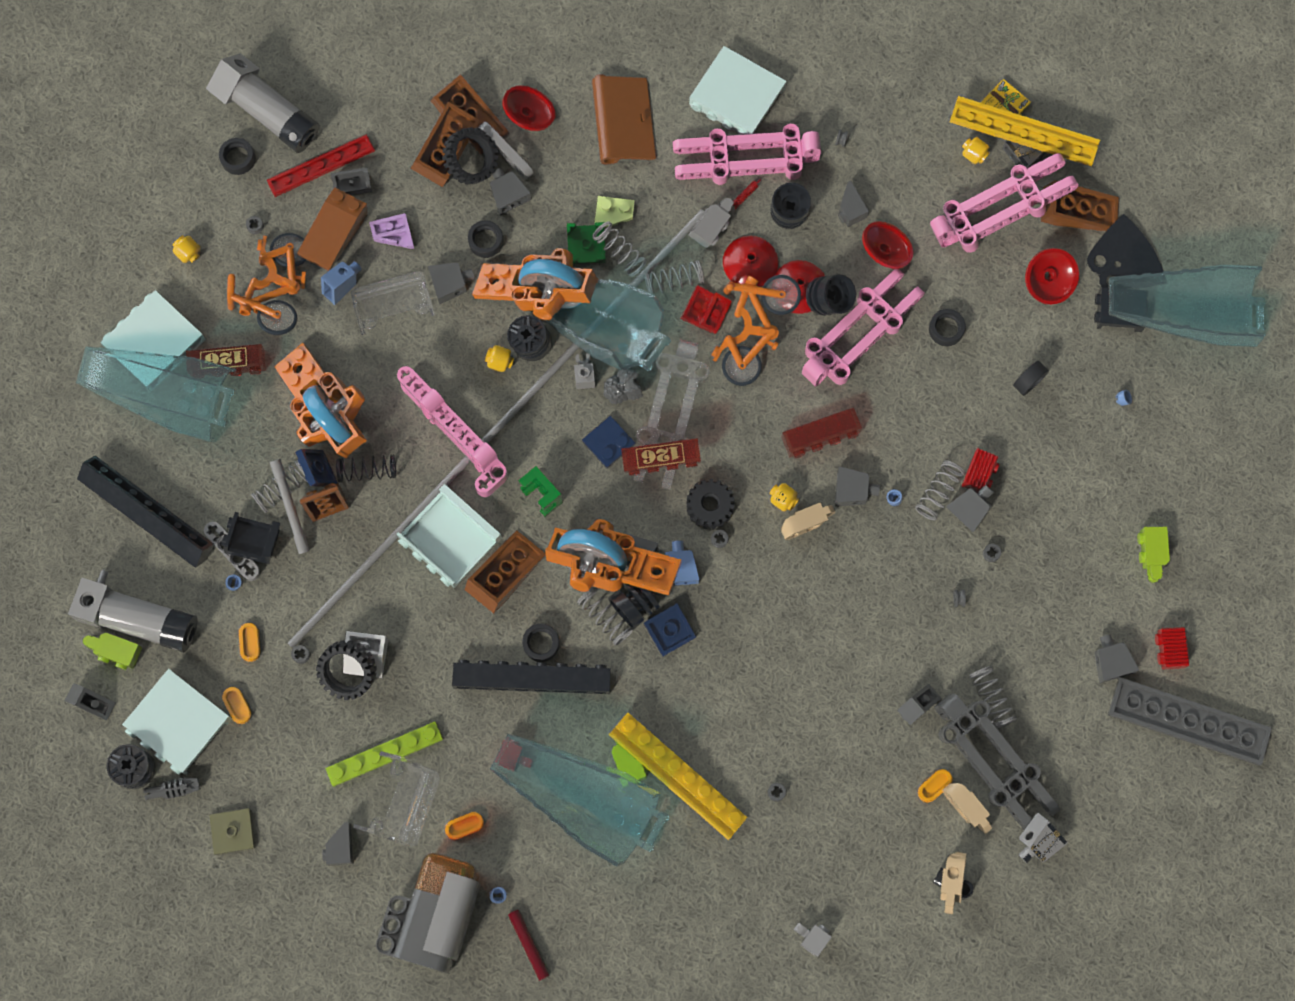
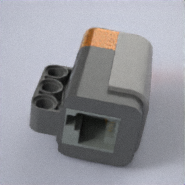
M430 853L426 855L418 875L412 899L398 895L390 899L376 941L377 950L391 957L450 974L453 961L458 960L481 884L478 882L479 871L468 862L441 854ZM398 900L404 902V907L400 911H396L394 908ZM396 920L398 923L397 928L390 931L388 928L389 922ZM388 939L391 941V948L384 951L382 943Z

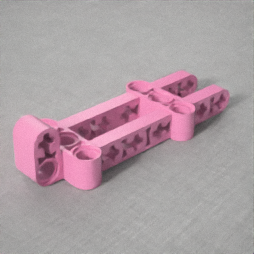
M787 124L783 128V132L726 136L722 129L717 128L711 131L709 137L677 139L673 141L674 153L710 152L711 163L678 165L675 167V177L680 180L712 178L713 182L718 185L725 184L730 176L785 173L787 178L796 180L801 176L803 163H812L820 159V136L818 132L810 131L804 133L802 140H800V132L797 125ZM792 133V134H794L795 136H794V137H789V136H787L786 134ZM714 138H720L721 141H720V142H716V141H714L713 139H714ZM783 147L784 158L728 162L727 151ZM794 150L796 153L790 154L788 151ZM721 155L723 158L717 159L714 156ZM796 167L798 170L792 171L789 168ZM723 172L725 175L718 176L716 173Z
M1058 153L1029 168L1023 165L1014 166L1011 170L1010 178L961 204L955 200L947 201L943 208L946 217L944 215L938 216L930 222V225L941 247H947L959 241L964 251L971 253L977 250L979 246L978 240L1028 214L1037 218L1042 217L1046 212L1045 205L1074 191L1079 184L1074 176H1068L1039 191L1035 182L1065 165L1064 158ZM1019 174L1024 175L1022 178H1016ZM1027 189H1032V192L1024 193ZM1018 191L1022 201L971 226L967 217ZM1035 204L1041 205L1039 208H1033ZM952 209H956V210H957V211H956L955 213H953V214L949 213V211L952 210ZM965 224L963 228H957L958 225ZM968 239H973L972 243H965Z
M894 269L873 290L867 287L861 289L857 298L858 305L821 340L811 338L807 341L805 354L809 360L803 366L802 375L815 387L827 376L836 384H845L849 379L850 367L886 332L889 334L899 332L903 322L902 317L925 294L917 286L894 309L884 301L882 297L903 278L904 273L900 269ZM868 296L871 300L864 301L862 297ZM880 308L884 313L878 314L875 309ZM867 313L877 325L840 359L830 347ZM895 321L898 326L893 327L889 322ZM816 346L819 350L814 352L809 347ZM823 359H830L832 363L825 364ZM842 371L846 376L839 377L836 373Z
M407 366L400 368L397 378L404 393L422 410L428 420L430 419V422L433 425L435 424L467 456L478 472H482L475 481V488L481 497L490 496L505 483L508 477L506 467L499 461L496 452L489 444L484 443L445 403L442 396L435 389H431L412 368ZM501 470L504 473L501 477H495L493 475L494 472ZM482 484H483V485H487L488 488L485 489V488L483 487V488L481 489V485H482Z

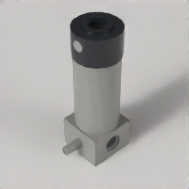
M241 53L221 59L206 89L225 105L235 102L296 153L304 151L317 136L320 129L319 123L259 78L257 74L260 68Z
M101 570L97 582L81 578L68 615L76 621L100 629L104 627L180 652H186L190 647L197 628L198 618L196 615L116 592L108 585H104L108 576V571Z

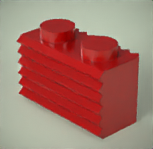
M977 448L961 486L967 489L973 487L978 492L985 484L991 487L993 480L990 477L992 473L996 474L1000 463H997L998 456Z
M1185 627L1161 628L1158 630V634H1155V643L1159 645L1160 653L1157 654V661L1162 666V670L1188 667L1189 659Z

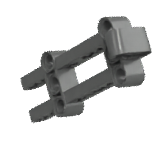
M949 694L934 706L940 717L949 721L939 730L940 741L945 744L954 743L991 789L988 799L992 805L1005 806L1023 830L1026 829L1032 819L1015 798L1024 790L1028 789L1050 816L1053 817L1060 811L1058 804L1038 781L1041 774L1039 766L1033 763L1025 764L987 716L991 710L987 702L975 701L966 706L956 694ZM978 704L983 708L981 715L976 713V706ZM962 717H965L968 720V726L966 728H964L961 725L960 721ZM975 726L979 727L1014 771L1003 781L998 778L965 735ZM948 729L953 732L951 740H948L945 735ZM1028 767L1033 770V775L1030 778L1026 775ZM1014 779L1018 782L1016 790L1011 788V782ZM998 792H1001L1003 795V800L1000 803L996 800Z

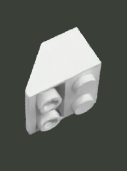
M347 631L345 642L350 640L353 641V645L356 642L359 643V648L363 646L367 648L365 652H370L372 654L370 659H375L376 662L374 666H377L376 678H383L388 646L387 637ZM344 654L343 673L364 676L360 663L353 657Z

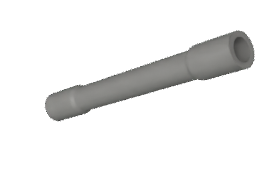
M281 459L271 461L272 472L281 493L298 553L308 552L310 549L297 515Z

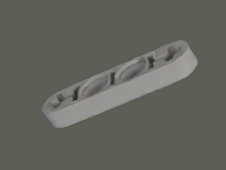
M483 122L478 127L479 131L483 130L486 132L485 136L489 135L491 137L489 141H494L495 145L493 147L497 148L500 155L524 179L527 180L534 174L531 167L487 122Z
M217 522L207 523L204 527V534L214 543L218 550L246 580L255 581L260 576L259 567L252 560L243 558V561L240 563H235L233 561L235 555L224 553V549L221 548L222 534L228 533ZM211 527H218L216 531L221 537L217 538L213 533L209 535L211 532L209 529ZM246 563L250 569L255 568L253 576L250 574L247 576L248 571L243 567Z

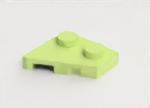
M598 196L595 222L605 223L610 221L612 226H615L620 222L633 220L635 200Z

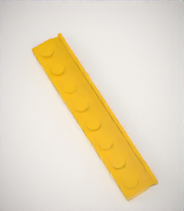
M961 96L957 98L950 119V123L1053 155L1060 153L1063 158L1088 166H1092L1100 142L1099 139Z
M627 713L608 734L727 840L733 836L747 819L746 815L631 714Z

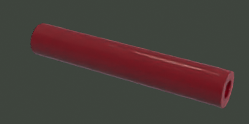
M519 910L509 913L508 917L538 980L541 981L549 977L550 974Z

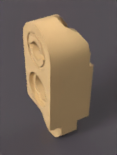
M821 503L795 512L793 516L785 520L781 528L785 540L793 539L819 528L822 523L828 520V517L836 513L833 505L822 507Z
M949 784L942 790L945 797L967 823H971L974 827L978 826L985 834L992 829L986 819L990 815L973 792H969L963 784Z
M956 852L951 854L947 859L946 869L943 870L940 900H945V913L953 914L955 902L961 903L967 853Z

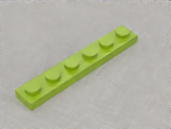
M432 722L325 769L332 787H335L443 741L436 722Z

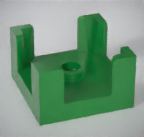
M595 222V225L576 226V223H567L568 251L573 255V264L606 263L605 239L601 243H597L598 240L592 238L594 232L604 222ZM604 228L600 230L596 237L604 232Z
M537 466L518 480L522 485L520 490L526 496L536 488L543 495L538 500V504L541 506L540 512L544 517H547L562 504L561 493Z

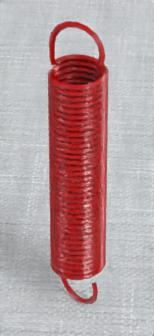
M752 181L733 200L735 209L758 188V182Z

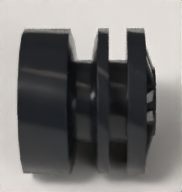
M797 183L780 185L773 194L770 206V215L773 221L785 229L800 227L806 221L811 206V197L808 191ZM787 206L789 208L793 207V211H791L790 209L786 210Z
M842 274L814 278L806 289L807 305L817 315L825 316L846 313L853 308L856 301L855 285L849 277Z
M525 315L516 318L510 324L507 331V339L510 346L517 355L526 361L543 359L551 349L552 337L550 332L534 316Z
M624 584L627 594L625 595L618 590L608 597V600L625 622L635 629L644 621L641 614L642 611L651 616L652 611L649 606L655 611L660 606L650 590L636 586L632 588L629 584Z
M125 744L111 752L107 759L106 768L113 782L127 789L136 790L150 783L154 777L156 766L150 753L136 745ZM128 762L132 766L131 769H127L128 767L126 764Z

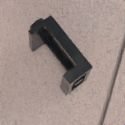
M1101 288L1099 293L1095 295V305H1098V311H1095L1094 323H1097V329H1101L1102 326L1134 328V332H1142L1146 327L1147 291Z
M235 512L234 516L228 520V534H224L221 545L224 546V553L270 564L280 532V523L273 521L272 525L240 517L239 513Z

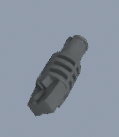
M179 778L163 781L158 786L145 787L143 791L144 793H151L144 795L145 800L159 797L170 799L201 789L199 778Z

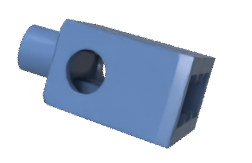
M340 262L321 277L322 294L334 305L356 285V274L362 270L359 264L353 262L348 266L346 263Z
M673 541L672 551L665 552V555L682 560L674 585L699 584L693 552L691 550L684 551L683 541Z

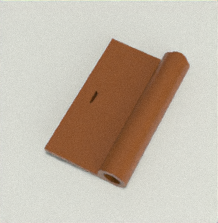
M596 75L592 79L600 162L602 164H614L620 159L655 160L647 78Z

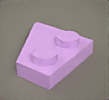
M405 213L369 222L374 242L414 249Z

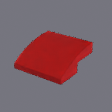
M697 285L680 319L717 334L732 301L717 292L713 294Z

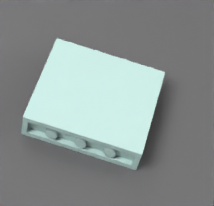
M723 46L691 94L689 105H691L693 110L705 113L710 120L721 122L726 129L735 130L738 135L754 134L778 95L782 94L785 90L786 81Z
M155 290L153 293H149L139 306L134 307L128 317L120 320L116 328L103 337L101 344L152 392L206 339L199 330Z
M444 484L439 489L440 493L401 534L398 532L397 536L399 538L398 542L405 549L409 547L414 551L412 555L418 561L424 560L428 564L426 568L433 574L437 572L441 576L440 580L447 587L451 585L455 588L502 537L496 529Z
M168 669L122 725L127 728L125 732L132 738L137 736L142 740L140 744L147 750L152 748L156 751L155 756L162 762L167 760L171 763L170 768L177 774L182 772L187 775V769L223 725H228L232 718Z

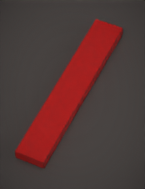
M366 134L268 179L267 183L274 197H277L375 152Z

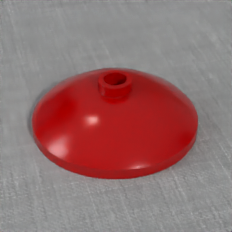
M514 86L508 89L503 97L502 105L506 115L513 123L523 129L542 131L550 127L555 119L553 104L537 89L529 86Z
M877 221L870 223L864 229L862 242L866 252L875 262L891 269L904 268L910 263L913 258V247L908 237L899 228L887 222Z
M743 236L731 242L726 248L723 255V269L731 282L745 284L748 276L758 281L756 286L762 287L777 272L778 256L774 247L767 240L757 236ZM748 256H753L754 259L750 260Z
M1049 248L1037 253L1029 262L1025 273V283L1030 295L1035 300L1049 305L1058 304L1068 299L1075 291L1079 280V269L1075 259L1068 252L1058 248ZM1049 272V276L1045 278V273Z
M795 260L784 264L777 270L774 276L787 275L796 282L799 280L804 282L803 285H799L801 290L800 303L791 313L804 314L811 312L806 301V289L814 278L825 276L819 267L808 261ZM783 278L773 280L772 289L786 293L784 298L774 299L783 309L789 310L797 301L798 294L795 285Z

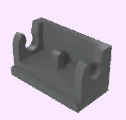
M368 168L331 173L333 189L335 187L349 195L372 192Z

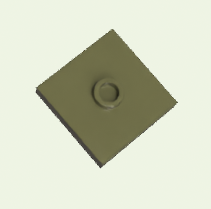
M249 808L209 815L214 855L255 849Z

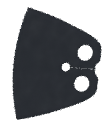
M1125 214L1104 233L1087 258V264L1091 271L1098 274L1100 278L1099 283L1102 288L1130 289L1167 282L1161 263L1151 244ZM1096 256H1103L1106 263L1103 267L1095 265L1094 259ZM1116 261L1121 263L1119 268L1114 265ZM1110 275H1114L1118 279V283L1114 287L1109 286L1106 282L1107 277Z

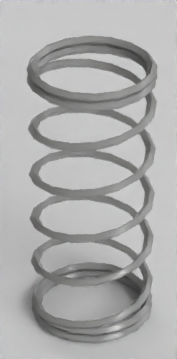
M610 221L603 223L594 232L592 238L598 240L597 243H601L611 231H617L616 238L611 240L604 247V250L609 249L616 239L624 238L623 244L612 252L611 257L616 256L623 246L629 244L631 246L630 251L624 254L617 264H621L631 252H637L636 259L632 260L624 268V271L628 270L627 274L630 277L635 276L644 268L647 260L644 257H638V250H632V244L625 243L624 236L618 237L619 231L618 229H612ZM608 225L606 230L601 235L596 237L600 230ZM643 261L642 265L630 274L634 266Z
M695 260V264L690 262L689 274L685 266L681 264L679 268L680 278L674 267L670 268V280L663 269L660 271V282L653 271L650 276L648 273H645L644 277L649 296L654 295L652 273L658 282L661 293H663L662 271L668 280L671 291H673L672 269L678 278L680 287L683 288L681 266H683L692 286L691 263L696 270L699 282L701 284L704 283V275L699 260Z
M298 460L294 461V463L303 473V475H301L293 466L289 465V470L293 478L295 479L296 483L288 475H286V477L296 487L300 488V484L298 483L291 468L295 470L305 481L306 479L304 477L305 474L302 467L299 465ZM272 478V482L281 496V493L275 483L276 479ZM264 484V489L268 494L269 498L271 499L272 503L257 490H255V493L251 494V496L262 508V510L265 513H267L268 510L263 505L258 494H260L273 507H275V503L272 500L267 488L271 490L280 500H282V497L277 495L268 485Z
M945 460L942 463L941 469L943 472H937L935 474L937 480L930 482L932 489L925 490L928 498H920L921 504H917L915 507L918 513L930 520H937L939 515L924 506L922 499H928L938 507L944 508L941 503L931 499L927 491H935L941 497L949 499L946 494L936 490L932 483H941L945 488L954 491L953 487L941 482L937 477L939 473L945 474L951 480L959 483V479L946 473L942 468L944 466L946 470L956 476H964V470L954 462ZM947 465L957 468L961 473L952 470ZM920 508L926 510L927 512H929L930 514H932L934 517H932V516H930V515H927V514L924 513L922 510H920Z
M592 587L589 591L585 592L579 598L577 604L582 605V609L584 610L593 607L589 613V617H595L599 615V617L596 620V625H602L606 623L602 631L603 633H608L614 630L610 635L609 640L613 641L614 646L620 644L624 639H626L632 633L633 629L632 627H629L626 630H624L618 637H616L615 639H611L615 631L625 622V620H623L614 628L604 632L606 626L618 614V612H616L606 621L598 624L597 622L600 619V617L612 604L607 606L601 612L591 616V613L594 610V608L605 598V596H603L593 605L584 608L585 603L598 590L596 587Z
M992 666L982 668L969 676L971 679L979 677L973 683L975 686L989 683L977 693L978 695L994 693L984 701H987L1003 690L1000 688L980 694L982 690L997 682L998 679L975 684L978 680L994 671ZM1007 698L989 702L988 704L999 702L998 704L990 708V710L1005 702ZM1007 708L1004 710L990 713L989 715L1004 712L997 716L995 719H993L992 723L999 717L1011 711L1012 708ZM1012 716L993 724L996 728H1000L1015 721L1017 718Z

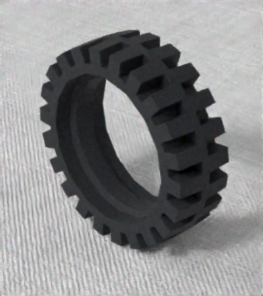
M472 127L459 130L449 136L448 141L444 144L446 147L443 148L442 153H445L442 158L443 161L446 160L447 162L444 166L445 168L449 167L447 171L449 175L453 174L452 178L455 180L459 179L458 182L476 184L482 182L495 172L494 168L498 164L495 162L498 160V155H495L498 151L497 148H493L495 145L494 141L490 142L491 137L489 135L485 136L486 132L483 130L479 131L480 129L478 128L473 129ZM465 138L473 139L483 150L484 166L476 174H470L463 170L457 160V145Z
M341 640L339 643L337 641L330 645L322 653L316 666V671H318L316 674L317 678H321L319 681L320 685L325 684L323 689L325 691L330 690L331 696L337 694V699L344 697V700H349L350 698L354 700L357 697H361L371 687L377 674L375 673L377 666H374L376 663L375 659H370L372 654L370 652L366 653L367 648L364 646L359 648L360 644L357 642L353 645V641L350 640L347 642ZM346 654L360 663L364 671V678L359 685L346 686L333 677L329 663L334 655Z

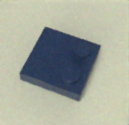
M611 416L582 439V442L606 469L635 445V442Z
M299 449L295 452L298 463L304 471L305 479L310 486L325 487L331 483L338 484L324 450Z
M678 604L643 623L662 657L696 638Z

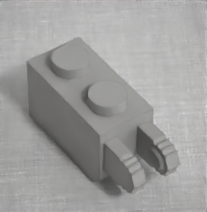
M725 198L718 205L715 204L706 208L688 235L705 248L710 245L714 246L720 238L718 236L721 230L724 231L730 223L728 219L731 215L728 212L733 205V201L730 198Z

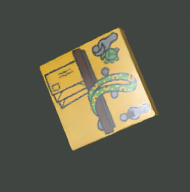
M1003 79L980 103L1020 115L1031 102Z

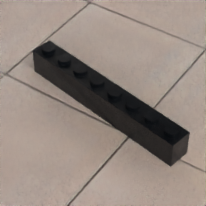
M96 455L82 463L77 480L195 568L208 559L214 543Z
M458 660V663H453V689L610 694L611 670L606 665H595V668L587 667L586 664H576L575 667H568V664L565 663L548 666V663L542 662L536 663V665H529L528 662H517V665H509L507 661L489 664L490 661L479 660L478 663H470L469 660Z

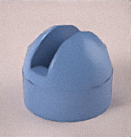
M1128 390L1117 393L1116 398L1118 400L1116 402L1119 405L1126 406L1132 403V396Z
M894 489L887 493L886 497L890 505L898 506L901 504L902 494L900 491Z
M237 575L228 576L225 582L226 587L231 591L238 590L241 586L240 577ZM232 579H236L234 588H231Z
M502 887L493 888L489 894L490 900L496 904L504 902L506 891ZM493 894H501V897L493 898Z

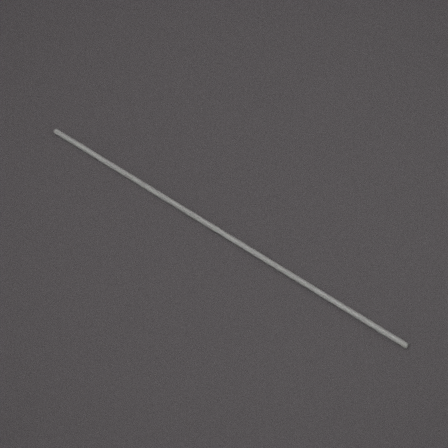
M700 210L496 423L481 439L484 443L488 444L636 289L645 279L644 274H650L692 230L703 214V210ZM467 456L455 466L287 643L292 648L296 646L398 538L397 533L401 534L440 493L439 489L444 484L448 486L471 462Z

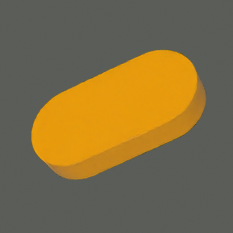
M245 623L239 629L240 655L247 662L256 661L261 653L259 629L253 623Z
M236 687L227 688L223 692L222 699L231 718L238 724L247 723L252 713L242 692Z
M940 769L929 777L918 788L920 800L930 803L943 793L942 790L947 785L952 784L953 778L951 773L945 769Z
M477 812L465 814L449 821L446 824L445 833L452 840L461 839L480 831L483 828L484 819Z

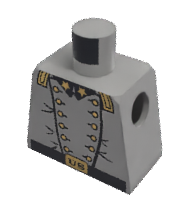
M1037 813L1019 837V840L1026 847L1018 856L1026 863L1034 856L1045 862L1068 842L1047 819Z

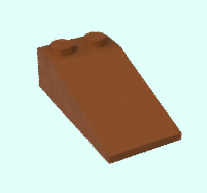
M461 74L431 99V103L440 113H442L447 102H450L479 119L480 122L476 128L483 122H487L501 137L508 132ZM470 139L469 143L482 155V148L476 141Z
M447 102L410 169L443 187L450 176L447 172L449 167L445 168L444 166L447 162L446 160L443 161L442 158L445 153H442L443 148L446 147L444 146L445 142L448 141L449 136L459 130L476 128L480 120ZM465 138L458 143L456 150L457 160H459L470 140L469 138Z
M1052 181L1051 183L1044 186L1043 189L1055 184L1058 181ZM1078 186L1074 191L1045 205L1046 212L1041 217V222L1062 227L1107 231L1117 221L1119 197Z
M334 187L320 209L297 255L330 271L368 215L367 203Z
M339 483L328 484L324 487L325 489L320 491L312 490L300 499L301 505L313 522L349 509Z
M516 530L468 578L464 590L494 614L534 570L546 553Z

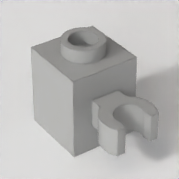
M586 353V360L581 361L579 354H576V363L578 364L574 365L576 389L595 388L593 363H590V355Z
M798 923L793 929L804 937L800 946L815 957L819 956L831 939L830 931L821 924L819 926L814 925L809 931Z

